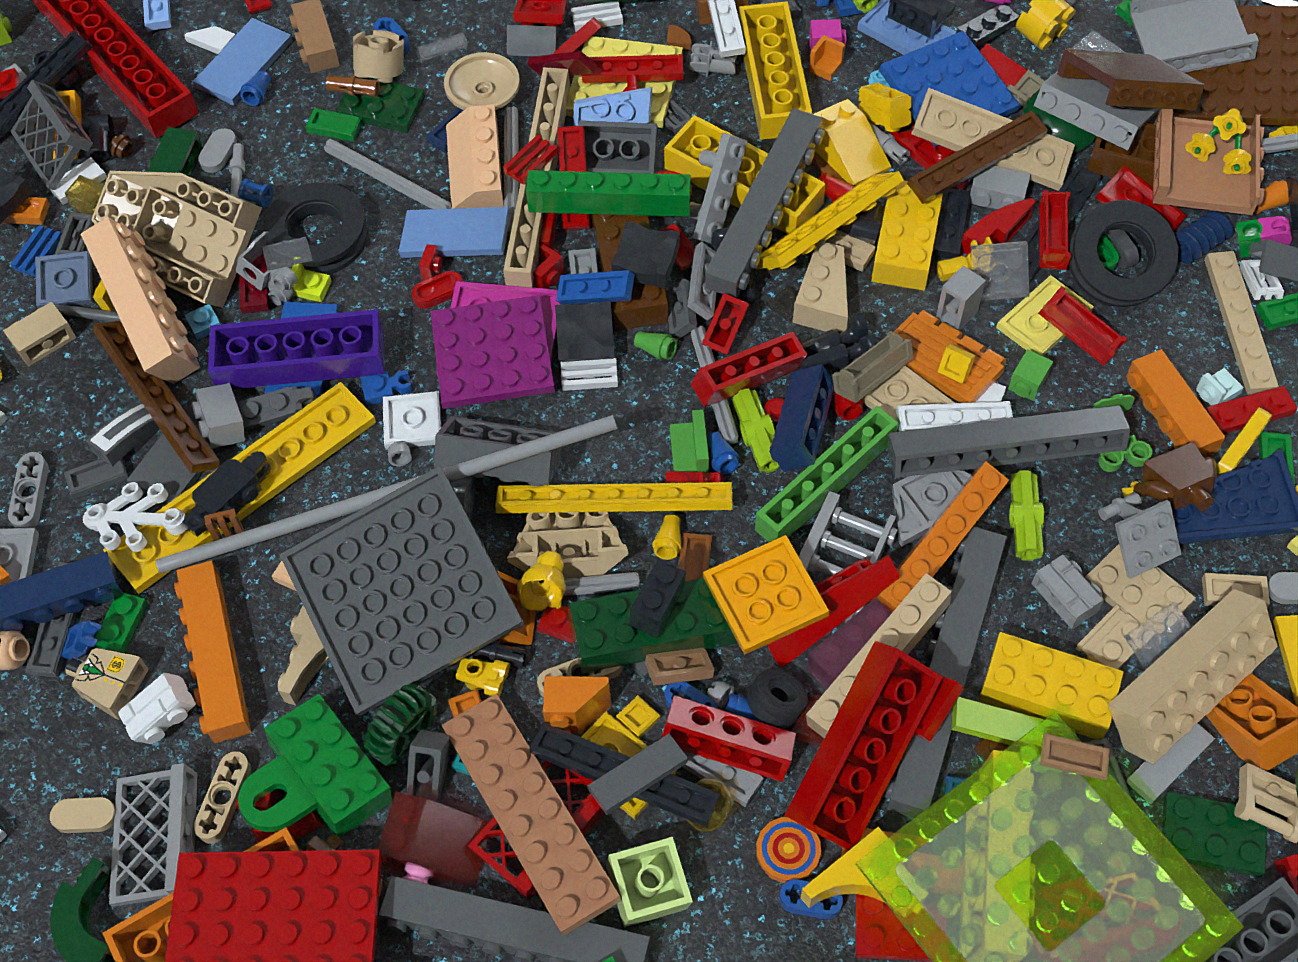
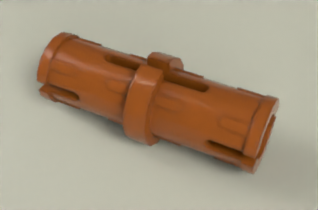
M329 74L326 79L327 91L345 92L350 96L362 94L377 97L380 91V83L378 80L360 79L355 75L342 77Z

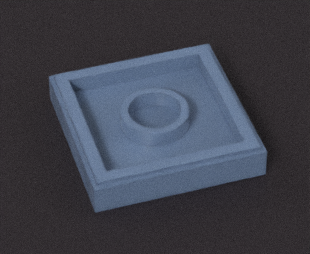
M89 251L35 257L36 306L38 308L50 302L54 305L67 306L93 303L92 258Z

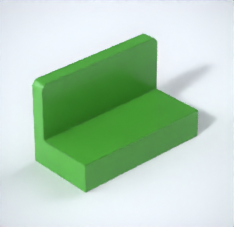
M692 410L691 423L670 425L674 471L709 473L704 410Z

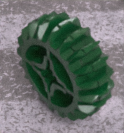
M414 683L405 684L400 690L394 691L393 695L386 699L384 705L379 707V711L373 716V721L368 726V732L364 738V748H366V752L378 763L381 762L385 766H392L400 763L404 757L408 758L410 744L420 730L428 731L437 713L438 703L436 698L431 695V692Z

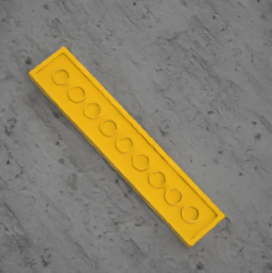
M339 382L232 458L241 463L251 453L261 451L266 455V462L270 464L271 473L260 483L262 490L257 498L247 503L237 513L240 521L376 423L375 417L342 382ZM211 474L155 513H165L168 509L176 508L182 510L187 516L196 506L192 499L193 491ZM231 522L227 523L230 529L233 525ZM138 524L136 526L137 531L141 532L147 540L144 549L138 552L132 551L125 542L126 535L124 534L120 537L121 543L116 549L107 550L104 548L103 551H107L117 569L136 592L140 594L170 572L159 573L156 559L213 541L209 530H206L198 537L193 535L188 529L179 535H171L164 526Z

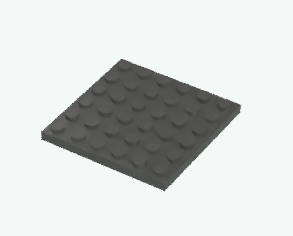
M441 466L436 467L279 554L346 695L358 716L386 702V699L391 697L394 691L400 690L405 684L414 683L416 685L525 624Z

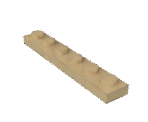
M1234 251L1207 253L1204 261L1247 395L1279 387Z

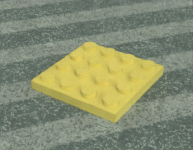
M592 36L584 43L582 52L588 57L683 54V47ZM574 75L569 90L566 116L574 117V103L577 99L623 92L627 87V82L582 83L581 75ZM676 80L637 82V87L640 89L653 87L650 123L657 124L658 128H663L664 119L667 115V108L670 105L669 101L672 97Z

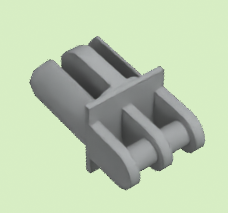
M710 41V45L699 43L692 45L693 53L690 55V70L704 72L706 77H708V72L735 74V60L738 55L721 58L718 47H712V41Z

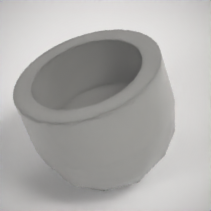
M394 442L389 446V463L400 467L411 461V451L406 443Z
M715 681L712 683L713 688H708L707 696L712 698L718 707L724 708L730 693L734 694V687L724 681Z

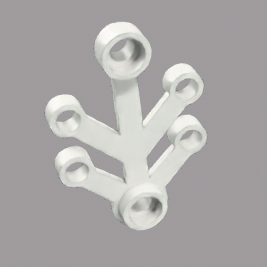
M135 482L128 483L123 487L121 496L108 504L99 503L89 507L83 516V523L87 528L99 531L101 535L100 543L107 550H114L121 543L119 535L111 529V523L120 524L126 535L125 542L134 552L141 551L147 544L146 538L141 532L137 531L134 524L164 526L171 535H179L187 530L182 522L186 518L182 510L171 508L165 511V513L143 512L156 503H161L167 499L168 491L160 483L150 486L147 491L148 496L140 501L138 500L143 495L142 489ZM129 502H136L124 511H117Z

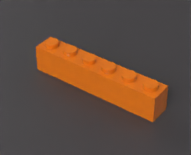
M987 461L978 467L898 566L897 571L900 578L870 602L889 617L926 573L933 578L1004 488L1009 479Z
M212 560L176 570L178 582L174 583L175 592L178 599H182L183 608H179V614L182 624L184 626L187 625L188 634L184 635V641L188 652H192L193 661H189V668L193 679H197L198 688L194 689V695L197 705L199 707L202 706L203 716L199 717L201 730L204 735L208 734L214 743L252 733L220 573Z

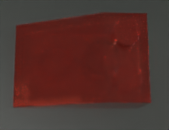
M396 792L377 848L382 853L381 864L404 870L406 865L419 866L433 872V877L476 887L483 860L471 851L468 845L489 821L426 798ZM487 837L479 846L485 852L487 850L490 837Z

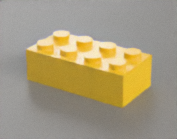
M903 181L896 186L897 190L893 194L887 196L871 282L925 291L943 193L922 204L907 185L908 181Z
M1000 632L991 655L978 701L1075 728V733L1093 739H1100L1105 736L1110 727L1112 714L1108 704L1118 696L1124 671Z

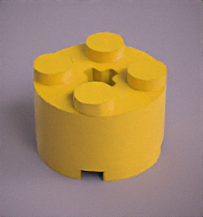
M1032 0L1029 3L1032 7L1027 14L1024 11L1022 12L1016 23V29L1035 46L1045 51L1051 45L1054 37L1061 38L1069 29L1067 22L1076 12L1064 0Z

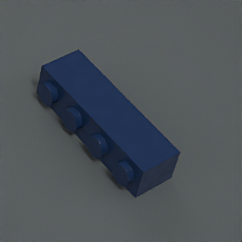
M822 364L792 372L772 445L770 446L771 457L778 463L783 472L814 465L834 390L833 380Z
M107 551L1 585L0 631H20L23 627L35 623H46L56 616L76 613L84 607L96 603H106L114 597L122 595L115 565Z

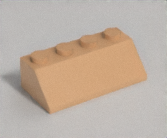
M495 105L469 106L446 125L451 209L504 207Z

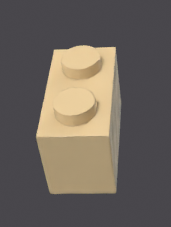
M52 302L3 330L28 367L76 339L68 322Z

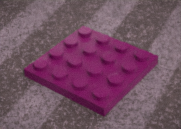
M540 295L430 311L443 409L555 392Z

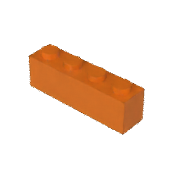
M1161 349L1133 360L1126 375L1128 384L1137 391L1142 398L1144 407L1151 411L1158 421L1161 431L1166 433L1173 442L1174 448L1177 449L1193 442L1203 457L1217 453L1225 439L1224 434L1164 351Z

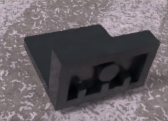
M890 0L887 18L930 38L955 10V4L947 0Z

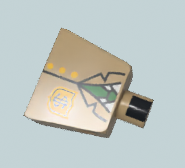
M99 648L93 649L85 661L73 657L66 666V674L75 677L72 687L82 698L120 720L118 712L131 701L149 670L142 659L136 655Z

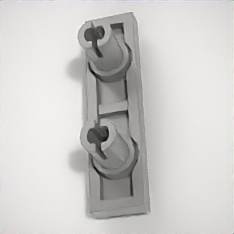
M722 133L717 152L703 150L700 153L699 163L711 167L712 171L703 203L690 202V218L698 220L693 235L694 239L711 243L712 233L723 228L747 140Z

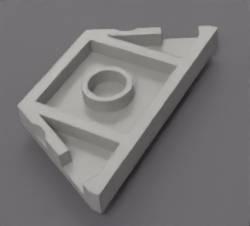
M957 470L908 476L893 484V503L901 547L925 534L971 474Z

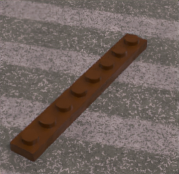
M122 322L95 323L94 334L188 471L192 474L217 469L219 459L161 378L144 371Z

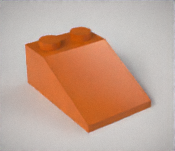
M1252 673L1247 675L1210 713L1206 714V717L1237 756L1244 762L1262 770L1268 771L1298 753V707Z

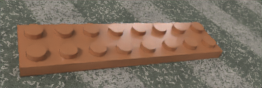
M497 693L442 724L445 733L450 735L452 745L563 937L622 901L535 755L529 752L530 747Z

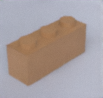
M307 0L291 4L294 15H290L289 18L293 30L298 29V32H294L297 45L304 48L299 50L303 65L308 64L311 73L340 66L321 1Z

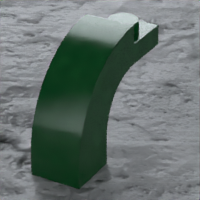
M92 858L90 863L81 869L74 887L62 882L52 905L50 919L51 934L58 952L66 962H115L108 945L94 938L89 925L91 909L111 878V869L105 863L95 858Z

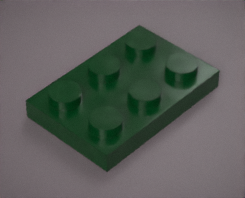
M367 77V78H360V79H366V80H377V79H372V78H368V77ZM379 82L380 91L377 97L362 94L350 96L348 93H345L336 109L337 113L361 117L363 124L408 133L425 98L424 89L391 82Z
M1167 792L1164 795L1160 858L1262 877L1265 874L1266 826L1250 819L1245 821L1236 817L1234 814L1235 804Z

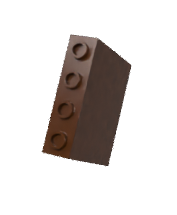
M1064 49L1057 73L1062 78L1094 79L1109 86L1110 90L1105 104L1111 106L1197 110L1205 85L1149 54Z

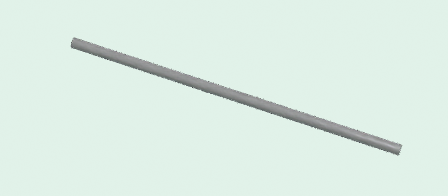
M613 415L443 468L449 481L452 482L616 430L617 426ZM418 477L156 559L157 569L159 573H164L357 512Z

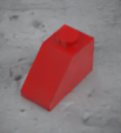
M723 293L701 345L727 355L749 303Z

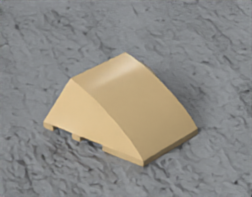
M608 512L528 513L526 525L523 531L518 534L517 544L514 550L510 551L507 559L509 563L526 572L536 565L539 555L546 551H556L561 555L564 563L562 574L565 579L604 575L629 553L626 545L622 543L616 526H613Z

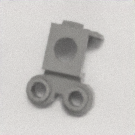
M264 231L238 257L236 272L260 291L268 287L270 291L268 293L269 299L274 304L281 305L293 297L294 294L291 288L297 283V277L286 266L279 268L274 264L267 272L263 273L251 264L266 248L269 232ZM245 268L252 270L256 275V279L251 278Z

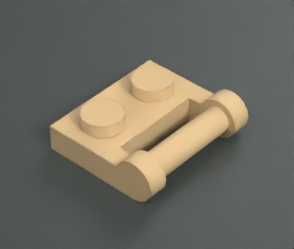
M1246 763L1240 768L1239 801L1234 810L1235 816L1245 821L1253 820L1283 834L1284 839L1297 843L1298 797L1296 785L1252 764ZM1255 803L1287 817V822L1256 808Z

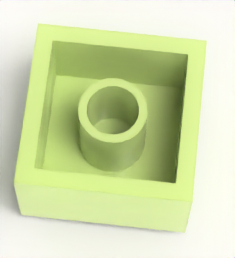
M673 837L609 854L605 864L610 881L622 900L617 903L624 928L687 910L693 902Z

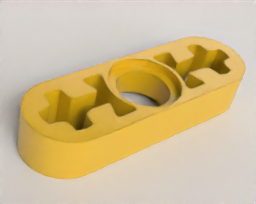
M1260 407L1257 409L1217 464V476L1234 470L1270 421L1272 414Z

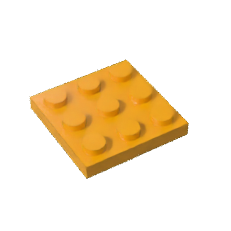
M786 535L703 572V578L744 655L829 616L826 604Z

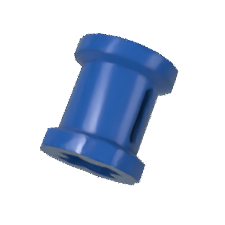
M245 178L240 183L238 195L243 200L256 202L259 206L265 208L271 203L273 188L269 184L260 185L253 183L251 179Z

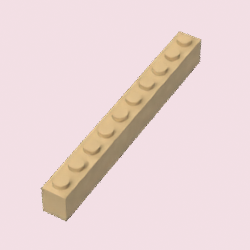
M543 67L529 142L538 134L542 137L543 141L545 139L550 141L551 146L553 144L558 146V127H564L570 90L568 69ZM559 146L558 154L539 171H556ZM544 150V151L535 159V161H536L541 155H543L546 151ZM520 183L503 272L507 286L534 288L533 271L538 267L540 259L539 238L544 213L528 211L527 183L525 185Z

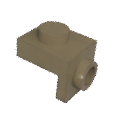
M1028 70L1015 86L1009 84L1007 89L1020 104L1019 108L1021 106L1025 108L1030 97L1041 89L1044 80Z

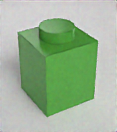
M1027 349L1012 374L1008 389L1020 397H1026L1034 401L1049 376L1053 361Z

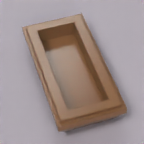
M1044 733L1040 765L1106 781L1110 749Z

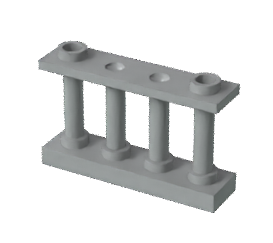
M829 491L800 552L799 559L807 573L809 571L814 573L816 570L829 576L838 573L844 568L821 560L820 556L817 555L820 547L826 548L828 546L861 560L869 559L873 564L881 559L886 545L892 546L898 532V529L894 528L896 516L890 514L885 527L843 512V508L839 507L840 495ZM839 522L880 539L875 550L871 551L831 535L832 532L828 531L831 524ZM865 605L845 620V627L850 628L854 618L860 620Z

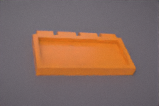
M922 310L919 314L913 312L894 331L895 334L901 336L904 340L909 339L912 341L913 359L905 366L930 385L959 403H975L1004 373L1003 365L1006 362V358L991 349H988L983 354L985 350L984 345L967 335L961 339L962 332L945 322L939 325L940 319L925 310ZM950 344L975 355L968 379L963 384L938 373L945 348Z

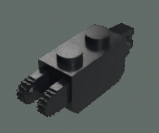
M256 451L247 456L241 463L236 459L226 460L193 491L192 499L196 506L182 521L184 526L193 535L198 537L208 530L205 525L204 516L234 509L237 514L247 503L254 501L262 490L260 483L271 473L270 464L266 462V455L261 451ZM229 517L224 518L226 523L231 522ZM217 520L214 521L216 526L221 529Z

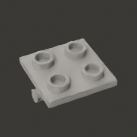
M1133 493L1123 499L1118 497L1112 500V504L1098 510L1100 518L1104 521L1117 514L1124 519L1116 523L1115 527L1126 575L1130 579L1181 555L1171 504L1168 500L1142 511L1134 507L1141 504V498L1137 493Z

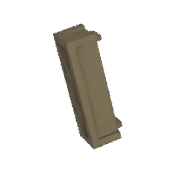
M889 331L884 339L847 367L840 370L839 373L835 372L832 375L835 393L854 403L858 402L913 359L912 341L909 339L904 340L901 336Z

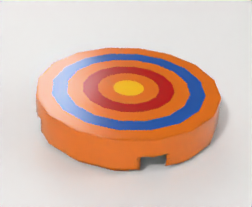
M780 817L770 821L761 830L756 842V858L759 865H761L762 869L771 879L781 883L791 879L804 880V878L817 869L821 858V841L817 833L788 817Z

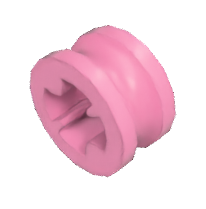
M409 864L405 866L404 870L407 874L402 878L430 885L428 879H432L434 873L427 868Z

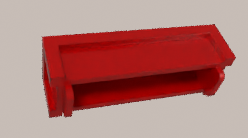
M1043 190L1039 202V268L1067 270L1071 258V252H1068V202L1070 192H1049V190Z
M1061 286L1038 314L1104 366L1128 338L1124 335L1120 336L1065 292L1066 289Z

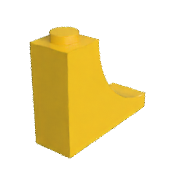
M877 827L802 888L801 899L808 908H811L816 903L836 895H865L886 903L905 919L912 912L916 916L919 915L931 904L929 897L933 887L883 831Z

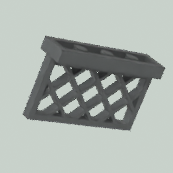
M31 80L27 89L32 96L12 128L11 133L47 188L55 190L79 150L89 151L93 142L53 87ZM45 118H48L47 128H45ZM35 121H37V123H36V131H34V123H35ZM26 126L25 134L23 135L22 131ZM55 132H57V142H54ZM44 135H46V144L43 146ZM35 138V147L32 149L33 139ZM68 146L69 148L64 155V148ZM56 149L55 159L53 160V150ZM43 152H45L44 163H42ZM54 166V173H53V175L51 176V174H52V167Z

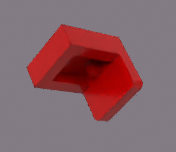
M542 244L539 247L542 264L533 271L535 288L548 289L550 286L556 285L560 275L564 274L563 256L556 249H550Z

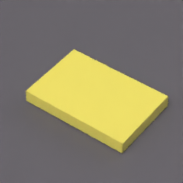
M1050 275L997 323L996 328L1026 351L1028 349L1044 356L1065 337L1061 331L1038 314L1057 290L1063 286L1066 289L1065 292L1090 312H1092L1094 306Z

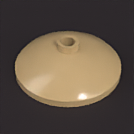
M487 52L470 54L457 60L450 66L444 78V88L448 99L455 106L463 110L469 106L490 104L495 105V110L502 108L516 96L520 86V78L516 66L504 56Z

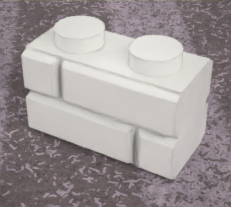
M164 672L118 712L132 740L148 744L156 743L165 736L164 732L170 726L178 724L187 718V712L196 703L191 693L187 691L188 688L183 678Z

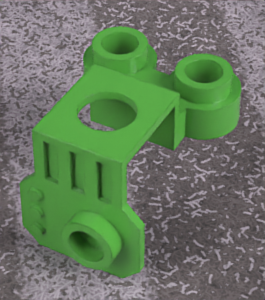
M1117 394L1107 399H1101L1094 404L1093 408L1120 405L1124 413L1132 407L1135 398L1130 394ZM1130 435L1127 450L1100 453L1098 463L1106 472L1117 471L1124 459H1127L1134 467H1141L1145 461L1150 460L1152 448L1146 442L1136 441L1135 436Z

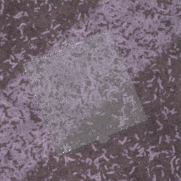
M306 237L289 241L284 240L280 243L262 247L268 271L313 261Z

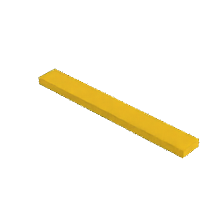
M732 482L544 485L540 487L531 485L498 486L495 508L496 513L732 510Z

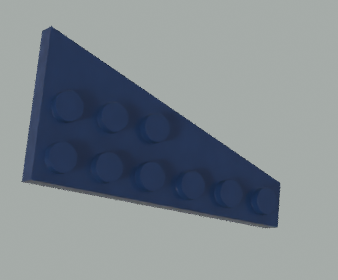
M1282 449L1272 453L1270 457L1263 460L1257 459L1250 462L1248 466L1237 471L1231 470L1217 476L1213 484L1212 494L1210 495L1214 502L1207 510L1199 511L1193 503L1180 509H1173L1171 507L1179 544L1298 532V496ZM1152 504V505H1149V506H1147V507H1145V508H1142V509H1140V510H1142V511H1143V510H1146V509H1148V508H1150V507H1152V506H1154V505H1153V504Z

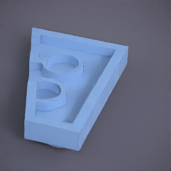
M653 87L577 99L574 103L573 126H579V120L650 123Z

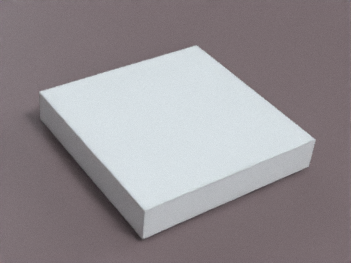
M439 391L383 397L384 446L386 450L394 442H404L408 447L435 445V436L442 428Z

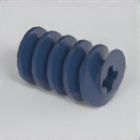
M1209 211L1179 232H1176L1174 235L1178 245V260L1184 264H1191L1192 260H1198L1202 255L1207 254L1209 250H1213L1217 245L1233 236V226L1228 218L1220 212Z

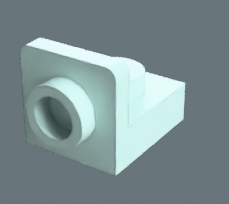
M1223 368L1212 376L1209 373L1204 374L1196 391L1204 401L1212 406L1230 401L1241 394L1244 387Z

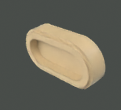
M103 797L64 799L56 803L52 808L50 821L62 833L102 832L113 826L115 806L110 800Z

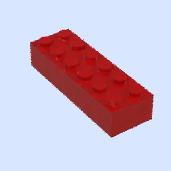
M875 641L785 816L848 851L859 842L943 676L898 648Z

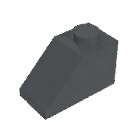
M420 730L410 744L406 804L437 809L449 765L450 735Z

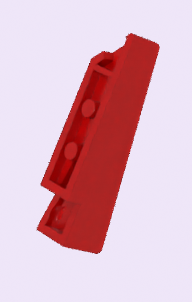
M887 555L873 564L869 559L859 560L816 584L815 587L829 610V616L767 644L778 666L781 668L785 667L898 580L900 575L890 556Z

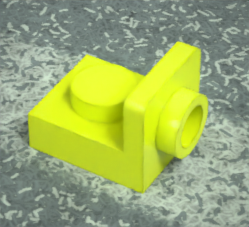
M295 260L293 267L290 268L297 277V283L291 288L293 296L322 302L332 282L330 275L305 270L302 261Z

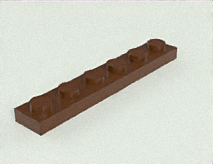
M1031 110L912 176L908 180L907 185L924 204L1045 136L1048 129Z

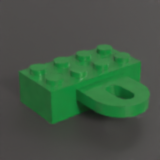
M320 694L312 697L264 728L268 744L278 757L247 777L238 795V804L244 820L251 827L259 831L276 832L285 827L288 828L316 809L332 832L339 838L392 803L390 786ZM283 789L287 792L283 800L268 810L259 811L255 809L256 802L273 790Z

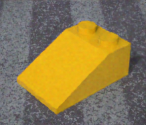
M849 99L813 114L822 117V129L825 130L822 143L820 145L816 144L814 150L847 183L855 187L871 175L883 174L891 169V164L866 116Z

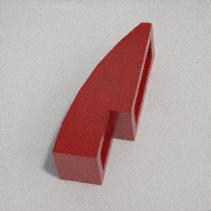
M1030 198L1012 203L979 220L963 234L960 251L968 256L972 250L971 242L976 240L978 245H982L986 237H990L993 246L1002 250L1031 219L1036 200Z

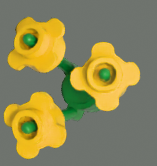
M1232 108L1222 116L1217 115L1213 120L1214 126L1208 134L1194 133L1192 141L1187 142L1185 145L1187 152L1198 158L1199 161L1206 162L1209 159L1208 155L1216 150L1213 137L1217 133L1220 134L1222 140L1234 138L1235 149L1223 156V161L1225 162L1223 172L1230 175L1248 174L1251 171L1249 161H1251L1252 156L1241 149V138L1246 131L1247 125L1243 122V117L1238 109Z

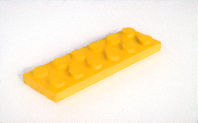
M900 172L871 175L761 252V259L756 269L768 268V270H772L778 267L786 269L796 262L794 258L816 248L815 243L837 233L836 228L857 219L856 214L876 206V200L880 197H887L897 190L896 186L904 181Z

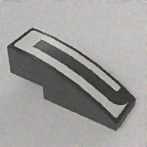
M142 402L111 419L90 436L86 442L94 454L111 466H114L131 449L138 452L160 428Z

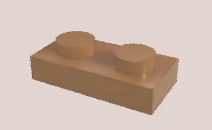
M705 647L647 654L645 659V665L654 686L713 678L714 667Z

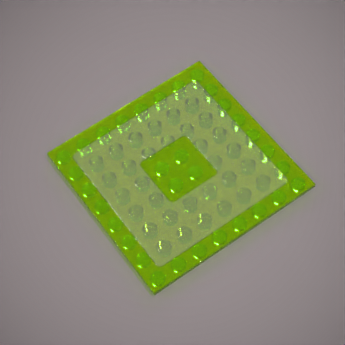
M1056 712L855 864L932 962H1204L1244 928L1240 921L1109 772L1107 780L1104 781L1040 765L1044 733L1080 741Z

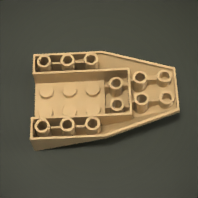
M110 171L91 221L97 224L108 216L118 223L122 222L131 231H137L144 239L145 245L143 247L146 253L155 262L154 270L156 274L163 280L165 285L202 303L223 308L237 273L238 257L247 248L262 207L182 173Z

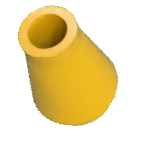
M669 514L664 517L663 523L652 543L655 555L661 559H674L682 549L681 519L678 516Z

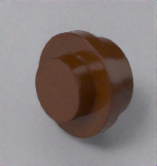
M121 134L112 139L109 146L111 155L115 158L125 159L130 154L133 142L129 136Z

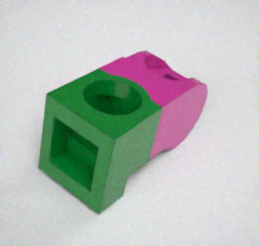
M1266 217L1236 223L1241 258L1252 256L1249 254L1251 243L1266 239L1286 245L1292 242L1290 221L1286 217Z

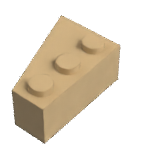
M818 241L794 303L793 323L822 331L833 329L838 333H842L847 329L848 322L844 247Z

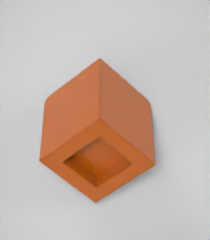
M823 35L811 50L809 72L832 81L843 66L845 44Z

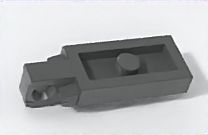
M292 386L236 402L243 420L244 432L288 419L303 409V406L314 401L316 396L311 386L298 389L297 386Z

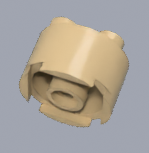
M373 30V35L365 36L364 31L353 37V69L355 76L358 78H378V81L381 83H390L393 81V77L403 72L404 40L400 41L399 35L388 31Z

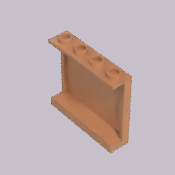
M1160 108L1155 126L1152 203L1253 215L1256 206L1262 204L1264 197V188H1260L1264 176V168L1260 167L1264 155V147H1260L1264 135V127L1260 126V115L1256 114L1252 125H1247L1246 131L1241 138V149L1252 156L1251 161H1249L1251 171L1248 174L1227 175L1223 172V167L1225 166L1223 156L1235 149V139L1222 140L1220 134L1217 133L1213 137L1216 150L1208 155L1209 159L1206 162H1201L1186 151L1185 145L1187 142L1192 141L1194 133L1208 134L1214 126L1213 121L1173 117V109Z

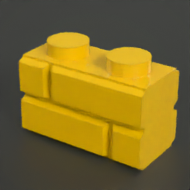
M878 82L862 86L859 89V101H861L859 110L874 125H882L886 131L895 132L911 123V111H909L911 108V96Z

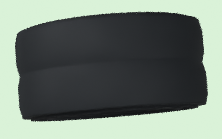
M766 669L762 671L749 688L747 694V702L753 714L762 722L777 728H785L794 724L805 709L808 701L807 692L801 682L788 672L779 669Z

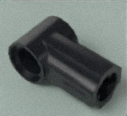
M110 114L83 117V130L93 142L89 151H86V156L88 159L92 158L96 163H105L110 158V137L114 136L112 118Z
M876 200V206L856 214L857 219L853 222L849 234L850 237L873 245L875 244L882 224L881 218L885 210L881 205V201Z

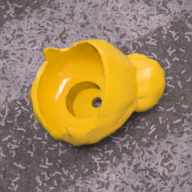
M546 551L539 555L536 565L528 569L518 581L517 596L522 608L531 611H541L548 606L550 608L556 607V609L561 607L566 584L562 574L564 563L561 555L556 551Z

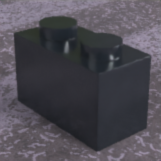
M657 559L631 607L629 626L658 638L684 589L686 571Z

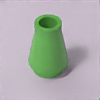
M639 331L635 336L634 345L664 361L665 359L671 360L675 355L677 340L672 338L671 334Z

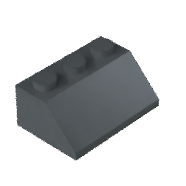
M579 120V126H584L586 172L655 174L659 135L657 124Z

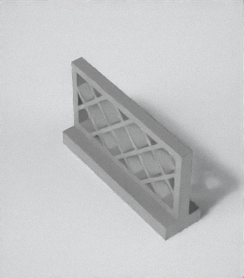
M186 764L172 765L171 770L117 779L109 904L111 906L158 900L174 892L179 853H194L195 848L194 822L196 820L197 772ZM170 779V789L160 799L153 790L161 781ZM140 785L143 788L142 792L132 803L126 800L127 787ZM151 795L157 803L144 816L137 808ZM165 808L169 812L168 820L158 829L151 821ZM135 813L141 821L128 834L124 830L125 822ZM149 826L156 834L142 847L135 839ZM163 839L167 843V851L157 861L149 853ZM133 844L140 852L127 866L122 862L123 853ZM147 857L154 866L141 880L133 871ZM161 870L165 874V889L153 891L148 884ZM131 876L138 884L129 895L120 896L121 885Z

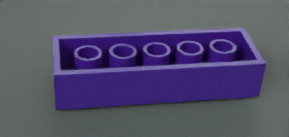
M374 309L210 325L208 373L215 386L230 383L232 389L385 374L384 328L379 311Z

